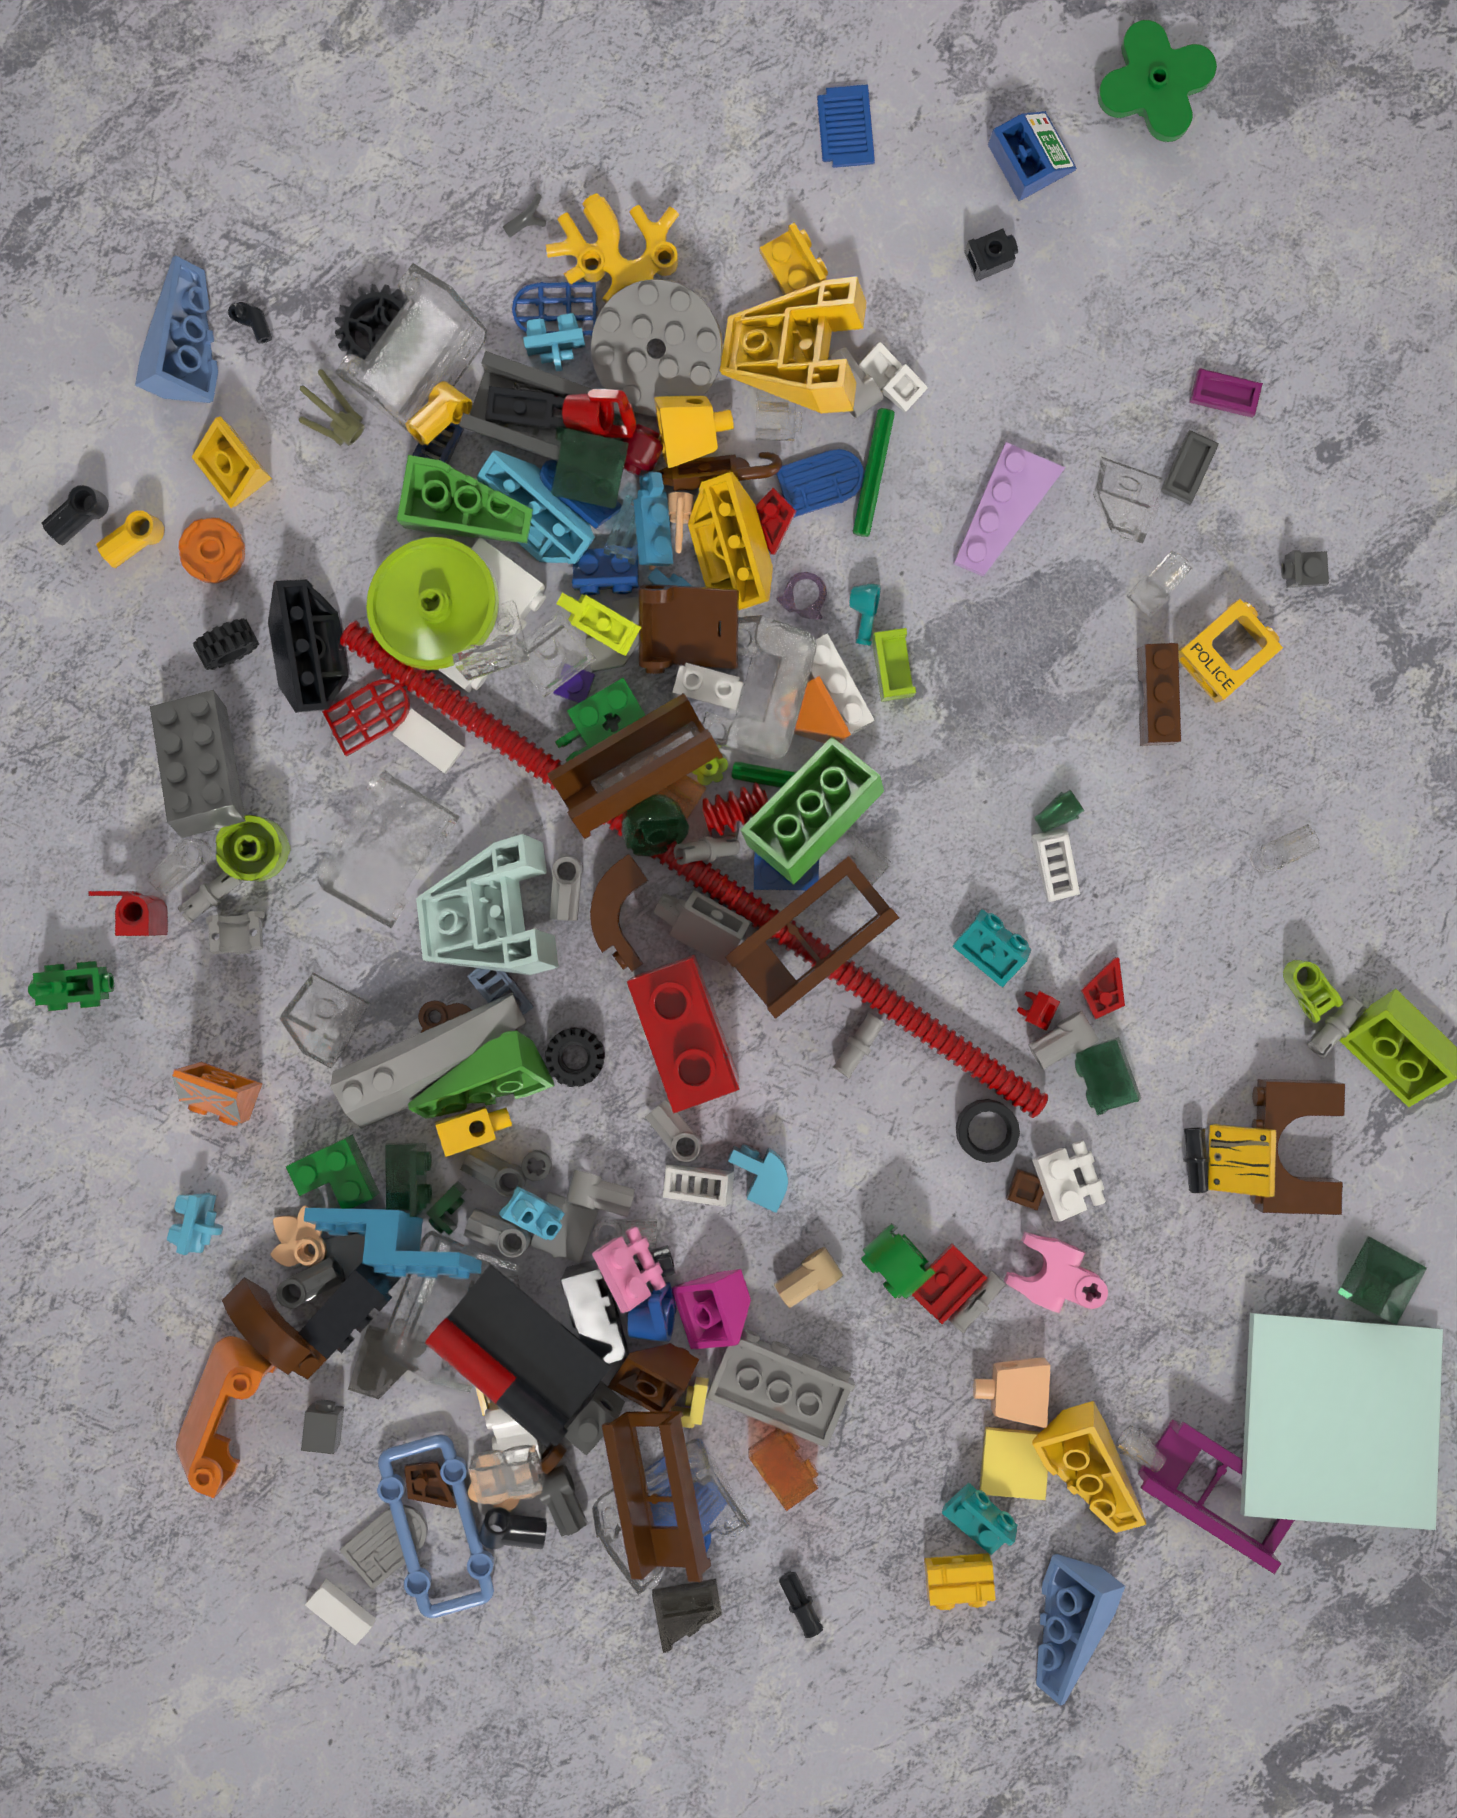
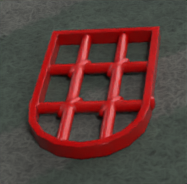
M380 679L368 683L363 688L333 704L328 710L322 711L342 752L347 757L401 725L409 714L410 699L407 691L399 683L390 679ZM381 684L395 685L378 695L374 688ZM400 689L405 700L386 711L382 701H384L385 697ZM370 690L373 695L371 697L372 700L355 709L351 700ZM377 703L381 710L379 712L380 715L362 724L358 716L361 714L360 712ZM347 704L349 708L347 714L332 722L329 713ZM404 707L401 717L393 724L390 716L395 711ZM354 717L358 725L355 726L356 729L340 737L335 727ZM385 718L388 727L369 737L366 731L369 729L368 727ZM361 732L365 740L347 750L343 742Z

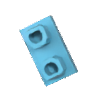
M573 313L558 316L559 332L547 333L544 319L528 320L527 337H523L527 355L540 354L542 364L554 362L556 372L563 371L562 361L574 359L572 349L585 347L582 328L578 327Z
M518 1186L514 1190L509 1203L499 1212L502 1218L545 1240H553L562 1228L560 1220L565 1215L562 1209Z
M203 1193L177 1196L174 1208L176 1212L184 1214L183 1224H173L167 1236V1241L177 1246L176 1253L187 1255L190 1252L202 1253L204 1246L210 1245L212 1235L222 1234L223 1226L215 1223L217 1212L213 1211L216 1195Z

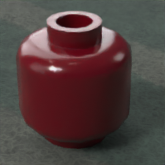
M636 424L633 436L631 438H622L616 450V457L623 462L621 468L637 476L640 475L641 471H653L663 450V443L659 440L660 434L643 425Z

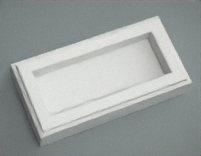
M413 709L409 711L405 721L392 734L445 774L465 749V747Z

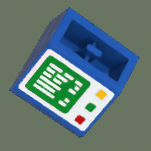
M1046 111L1022 113L994 128L988 147L1018 201L1027 198L1077 169Z

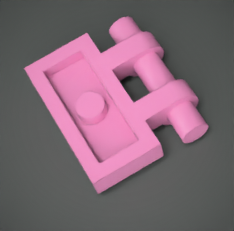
M637 1226L625 1231L630 1241L628 1245H626L623 1237L620 1236L612 1239L592 1253L621 1313L632 1310L651 1296L646 1285L648 1281H650L655 1291L666 1286L661 1275L663 1270L659 1262L655 1263L648 1249L650 1244L646 1236H641ZM635 1254L643 1267L642 1271H639L633 1259Z

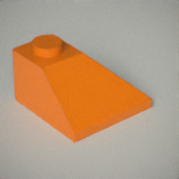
M820 676L780 699L776 704L778 707L776 715L779 722L784 728L789 727L793 734L821 743H826L831 737L842 743L851 735Z

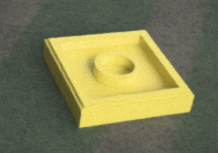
M985 1427L979 1490L991 1496L1046 1500L1048 1471L1032 1445V1440L1040 1432Z

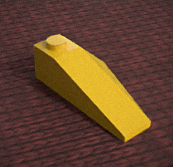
M1091 1401L1062 1410L1047 1425V1428H1044L1032 1440V1445L1046 1470L1053 1476L1057 1474L1067 1484V1489L1072 1494L1081 1496L1089 1504V1509L1115 1533L1146 1525V1519L1107 1425L1095 1402Z

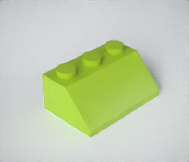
M1396 988L1371 1004L1349 1028L1350 1033L1346 1038L1341 1037L1339 1040L1407 1107H1411L1457 1079V1047Z

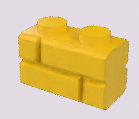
M989 1553L924 1558L926 1591L930 1606H936L939 1610H950L955 1608V1604L968 1603L970 1607L979 1608L986 1606L988 1601L996 1600L993 1564Z

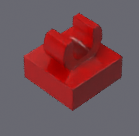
M1026 991L1024 995L1032 999L1033 1004L1029 1010L1018 1007V1013L1026 1017L1025 1021L1047 1031L1060 1001L1040 991L1037 995Z

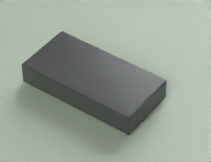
M1189 430L1160 492L1190 505L1196 496L1219 443Z

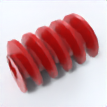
M754 783L752 794L745 787H741L739 798H737L732 790L727 793V801H724L720 794H716L714 805L707 798H703L702 810L710 837H712V829L714 828L720 836H723L725 825H728L732 832L737 831L738 821L744 826L768 802L765 790H762L757 783Z

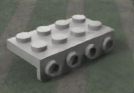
M743 1329L739 1344L726 1347L706 1398L827 1448L850 1391L853 1392L855 1387L854 1379L850 1377L851 1373L837 1366H833L831 1370L820 1365L821 1361L811 1355L803 1353L802 1357L790 1353L791 1349L780 1342L773 1341L772 1344H768L759 1340L760 1335Z

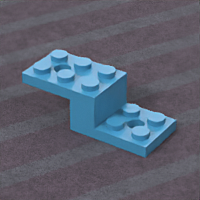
M305 1208L304 1221L314 1224L317 1231H325L329 1235L348 1236V1231L359 1232V1235L365 1236L362 1264L373 1266L375 1273H383L390 1277H406L407 1273L416 1274L417 1277L437 1278L439 1274L449 1275V1278L469 1279L470 1273L481 1274L482 1260L460 1252L420 1251L423 1219L401 1210Z

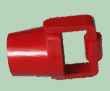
M592 389L588 393L568 395L564 400L562 416L563 422L568 429L614 438H631L635 432L636 418L626 394L621 390ZM613 402L618 403V409L625 426L613 425Z

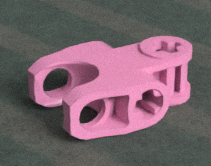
M1024 1232L1021 1241L1042 1254L1043 1266L1039 1273L1031 1277L1007 1272L1004 1278V1282L1025 1295L1033 1303L1060 1313L1065 1299L1089 1309L1099 1308L1105 1303L1108 1297V1289L1104 1281L1094 1272L1080 1267L1086 1252L1057 1238ZM1093 1285L1096 1291L1094 1293L1088 1292L1086 1295L1082 1290L1083 1287Z

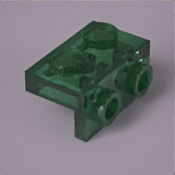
M1119 1037L1094 1044L1076 1053V1071L1079 1077L1084 1078L1087 1086L1086 1098L1091 1108H1095L1098 1116L1105 1114L1110 1109L1138 1102L1141 1099Z

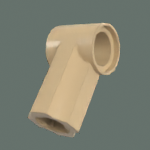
M822 1247L807 1256L801 1262V1266L774 1283L778 1294L789 1309L815 1291L825 1290L842 1278V1271L826 1247Z

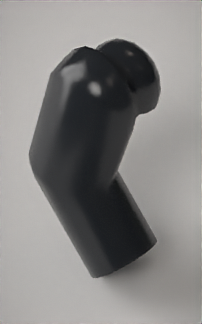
M245 302L232 303L229 306L228 315L230 319L251 327L258 344L267 343L272 340L265 315L260 308Z

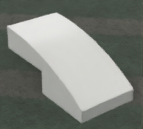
M878 342L858 363L863 373L870 375L877 383L882 394L904 412L928 389L924 382L906 364L902 365L881 342Z

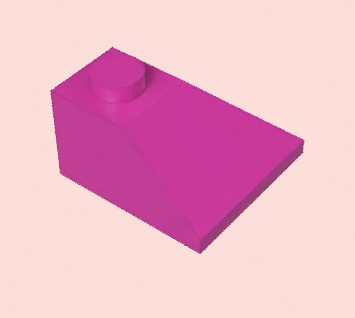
M741 1269L716 1272L672 1287L690 1349L727 1347L739 1344L751 1302Z

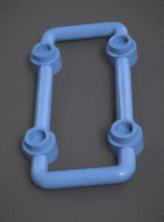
M439 1434L384 1450L378 1459V1467L382 1479L378 1485L377 1493L380 1499L389 1503L408 1570L404 1580L406 1593L416 1598L420 1613L427 1618H438L487 1603L494 1593V1586L490 1575L494 1566V1558L489 1551L483 1549L479 1539L477 1525L464 1483L468 1465L462 1457L457 1456L452 1440L446 1435ZM441 1448L445 1460L440 1470L441 1478L445 1483L452 1485L471 1552L467 1562V1571L471 1577L478 1579L481 1591L432 1605L428 1596V1590L432 1582L431 1575L425 1568L420 1567L401 1500L405 1490V1482L401 1476L394 1474L391 1461Z

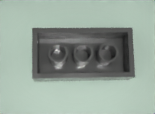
M210 690L150 706L167 823L181 838L245 822L227 707L216 692Z

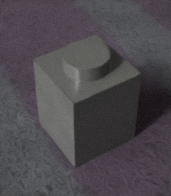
M318 1400L316 1404L312 1403L305 1411L301 1451L334 1454L341 1441L344 1407L335 1406V1402L330 1400Z

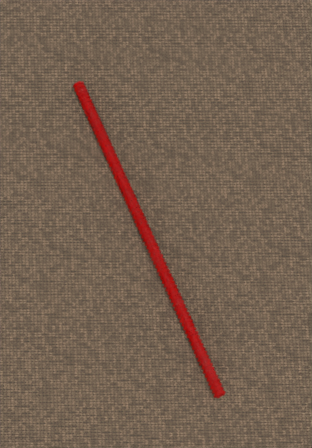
M357 620L351 622L345 628L340 638L342 646L348 645L349 651L352 653L356 651L357 656L360 658L365 657V662L368 664L373 662L374 668L377 670L381 668L384 675L390 674V679L393 681L399 680L400 686H408L407 690L411 693L415 691L416 697H424V702L427 704L432 703L435 710L440 708L441 714L444 716L450 715L449 719L451 721L457 720L460 727L466 726V731L469 733L475 732L476 738L482 737L485 744H492V749H499L501 755L507 754L509 756L508 760L511 762L516 760L517 766L526 767L525 771L527 773L532 771L534 773L533 777L536 779L542 778L543 784L549 783L552 790L556 789L547 773L561 766V760L552 759L553 755L551 753L546 755L544 753L545 749L542 747L536 748V743L533 741L531 743L527 742L528 738L526 736L520 737V732L517 730L511 731L510 725L504 726L501 719L495 720L494 714H487L486 709L483 707L479 709L477 707L478 703L475 701L470 703L469 697L466 695L460 696L461 692L459 690L453 691V686L450 684L444 685L443 679H435L436 675L434 673L428 674L426 669L414 668L395 659L378 643L373 633H368L369 629L367 627H360V623ZM627 810L606 822L610 825L609 829L612 831L614 829L618 830L617 834L619 836L625 835L628 842L634 841L635 847L639 848L641 846L646 854L650 852L652 854L651 858L660 859V864L664 865L666 863L669 865L668 869L670 871L675 869L677 871L676 875L679 877L681 875L685 876L686 882L691 880L694 882L693 886L695 888L701 887L702 893L706 894L708 892L711 894V899L717 898L720 900L718 904H726L728 906L727 909H733L736 911V914L742 915L745 919L752 922L753 928L757 926L761 928L780 912L777 908L772 910L770 908L771 904L767 903L765 905L762 903L763 899L761 897L756 899L752 891L750 893L746 892L745 886H741V888L737 886L738 882L736 880L730 881L728 879L729 875H721L720 869L714 870L711 868L712 864L710 862L705 864L701 860L683 865L678 864V859L674 857V848L679 841L676 839L674 841L670 840L671 836L669 834L663 835L660 828L654 829V824L644 822V817L638 818L636 816L637 812ZM792 920L791 924L796 925V921ZM787 925L770 938L771 940L777 939V944L780 946L784 944L787 951L793 950L795 952L794 956L798 957L800 955L803 957V962L809 961L812 963L811 967L817 963L796 936L789 933ZM803 926L798 927L800 935L820 959H823L832 951L829 949L830 945L828 943L822 944V939L819 937L815 939L812 937V932L806 933ZM853 960L850 962L846 961L827 977L829 980L834 978L838 986L844 985L845 991H853L852 995L854 997L860 996L862 998L861 1002H869L870 1008L874 1009L876 1007L880 1015L885 1013L887 1015L886 1019L889 1021L891 1019L895 1020L894 1024L896 1026L900 1024L904 1026L903 1030L905 1032L911 1031V1036L914 1038L920 1037L919 1041L923 1044L927 1042L930 1049L936 1048V1053L939 1055L943 1053L946 1060L952 1059L954 1061L953 1065L956 1067L962 1066L961 1070L964 1072L969 1071L972 1078L977 1076L979 1078L978 1082L981 1084L987 1083L988 1089H996L995 1093L997 1095L1003 1094L1004 1100H1012V1105L1015 1107L1019 1105L1023 1113L1028 1111V1116L1032 1119L1037 1117L1045 1108L1049 1096L1047 1093L1041 1094L1038 1087H1031V1082H1023L1022 1076L1018 1075L1016 1077L1012 1069L1007 1071V1066L1004 1064L999 1065L996 1058L991 1060L989 1058L990 1054L987 1052L981 1053V1048L978 1046L976 1048L972 1047L973 1043L971 1041L965 1042V1037L962 1035L956 1036L955 1030L949 1031L946 1024L940 1025L939 1019L930 1018L931 1014L928 1012L924 1014L920 1006L915 1008L913 1006L914 1002L911 1000L909 1002L905 1001L906 997L904 995L900 997L896 995L897 991L895 989L891 991L888 989V984H880L879 978L873 979L871 977L872 973H864V968L854 966L855 962Z

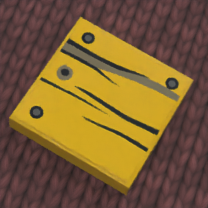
M1219 1124L1210 1125L1208 1190L1273 1197L1275 1195L1276 1130Z

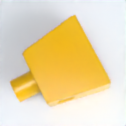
M707 396L654 397L660 441L663 443L662 456L668 468L715 452L718 449L716 432L734 429L731 410L713 412L712 404Z
M483 1106L435 1121V1126L445 1157L496 1140L494 1132L510 1127L512 1123L507 1107L488 1113L486 1107ZM481 1121L483 1123L482 1131L471 1133L469 1131L470 1124Z

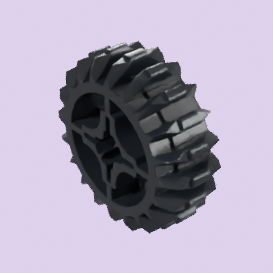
M371 284L370 293L366 294L365 290L359 287L358 293L360 297L355 299L354 296L348 295L347 299L351 305L349 307L340 305L339 310L345 316L335 317L336 324L341 327L335 330V336L341 340L338 343V347L342 352H346L345 358L349 362L356 360L355 366L359 370L367 366L368 372L374 375L379 366L382 374L387 375L389 371L388 366L392 365L395 371H400L401 368L398 362L403 360L406 364H410L411 359L408 353L418 354L419 349L414 343L423 342L422 334L417 332L424 328L423 322L418 320L421 315L418 308H412V299L410 297L403 298V293L400 289H396L391 294V288L385 284L381 292H379L377 286ZM375 308L371 315L361 317L367 311ZM389 308L396 310L403 316L404 328H399L396 323L390 322ZM379 325H384L385 330L383 332L380 330V334L374 333L375 328H378ZM355 331H359L363 336L369 337L370 351H366L356 344ZM398 342L393 348L384 351L389 343Z

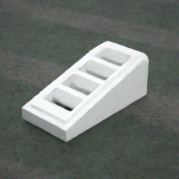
M1059 828L1032 835L1033 847L1047 901L1052 902L1079 895L1080 891L1068 832ZM1059 842V846L1045 849V845ZM1062 854L1063 859L1048 862V857ZM1065 867L1066 872L1050 875V871ZM1064 880L1069 881V885L1053 889L1052 883Z
M666 1165L663 1198L726 1207L732 1201L734 1171ZM677 1174L682 1175L681 1191H675ZM690 1176H695L694 1192H689ZM704 1178H708L707 1194L702 1193ZM717 1180H721L720 1195H715Z

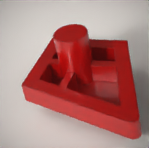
M772 488L756 505L766 545L770 554L775 555L797 511L775 488Z
M1118 957L1113 958L1081 989L1095 1020L1125 1006L1120 959Z

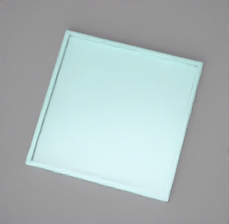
M1250 1313L1240 1514L1248 1517L1436 1530L1443 1329Z

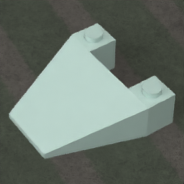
M524 834L494 842L418 896L416 902L423 960L527 975L558 968L555 935L537 929L525 931L519 881L547 873L543 842Z

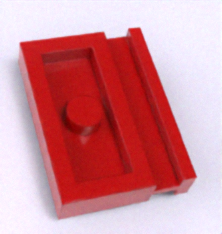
M951 1243L927 1268V1270L934 1268L936 1273L915 1291L912 1296L943 1324L987 1277Z

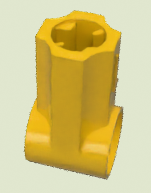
M439 382L432 389L428 403L405 423L406 428L418 443L428 445L451 422L459 424L463 413L469 415L472 409V401L448 382Z
M142 510L131 512L126 517L123 525L96 544L97 550L103 559L112 568L116 569L147 545L159 543L164 536V526L158 518ZM149 521L150 528L148 532L141 535V525L143 522Z

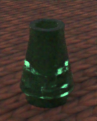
M1071 790L1064 794L1061 791L1034 819L1045 834L1051 829L1079 819L1078 815L1085 810Z

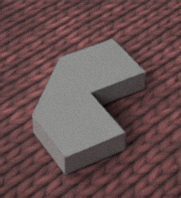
M639 596L612 601L615 612L639 625ZM639 633L626 656L616 652L595 638L586 639L591 671L596 672L624 667L639 645Z

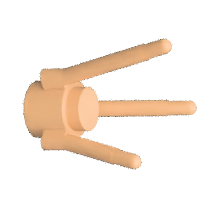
M686 492L668 494L670 522L676 523L675 551L677 553L682 551L683 524L689 522L694 506V495ZM649 566V569L654 570L656 566Z

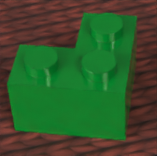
M353 1134L285 1166L299 1196L330 1183L341 1209L354 1208L373 1199L380 1193Z

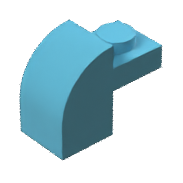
M742 1144L741 1148L733 1146L728 1156V1162L756 1174L746 1194L747 1200L777 1213L788 1186V1176L784 1162L770 1148L767 1149L764 1158L761 1159L758 1157L760 1152L747 1145Z

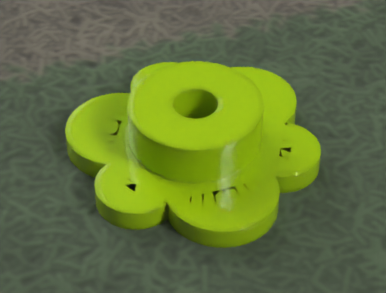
M715 757L692 773L697 775L698 782L703 786L711 784L712 781L718 783L723 779L722 773L728 769V761L725 758L718 759ZM707 764L712 765L710 770L706 769Z

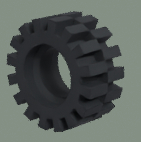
M244 618L240 620L235 619L231 623H223L220 627L216 626L212 628V631L205 632L203 636L198 637L193 642V647L206 670H214L217 667L221 668L228 663L230 665L235 660L244 658V655L252 653V650H255L259 645L247 619Z
M577 1027L564 1029L556 1034L547 1045L548 1047L545 1051L546 1068L549 1069L550 1076L558 1080L557 1082L561 1085L565 1084L567 1087L584 1086L592 1082L603 1068L605 1058L603 1044L598 1040L597 1035L589 1032L588 1029ZM573 1044L582 1046L588 1055L586 1065L577 1070L568 1068L562 1058L565 1048Z

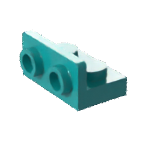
M983 909L979 911L975 920L956 939L952 946L1002 988L1028 961L1031 953L1028 942L1021 935L1011 933L1004 927L1002 920L993 913H987Z
M969 1482L943 1506L942 1514L990 1555L1004 1543L1011 1546L1016 1540L1018 1524L1015 1523L1013 1517L1009 1513L1001 1511L983 1491L977 1490Z

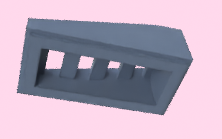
M476 968L467 975L468 979L488 1003L495 1001L511 989L515 999H519L522 1003L519 1007L523 1015L534 1008L508 972L496 971L497 974L486 983H483L480 978L491 970ZM502 979L506 984L492 994L489 988Z

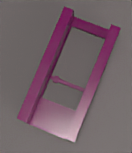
M1172 1419L1138 1472V1475L1144 1481L1140 1488L1275 1575L1282 1563L1274 1555V1552L1295 1520L1277 1519L1263 1542L1260 1543L1204 1507V1502L1220 1477L1226 1474L1227 1467L1242 1475L1243 1459L1187 1423L1182 1422L1180 1425V1423ZM1203 1450L1222 1462V1465L1217 1467L1215 1476L1197 1502L1179 1491L1177 1487L1200 1451Z

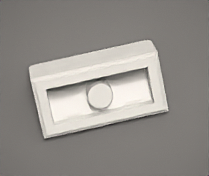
M328 1579L323 1581L305 1604L306 1607L355 1646L369 1632L376 1621L374 1616Z

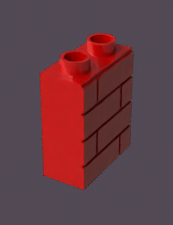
M695 954L637 974L626 981L673 1114L740 1090L739 1075Z

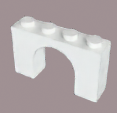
M481 537L471 549L482 558L494 576L499 595V619L488 639L477 652L459 664L437 669L468 693L473 688L478 690L488 676L485 671L492 662L497 664L507 651L505 644L511 636L516 638L523 631L527 624L524 619L531 609L534 612L537 611L546 599V595L543 594L546 591L543 583Z

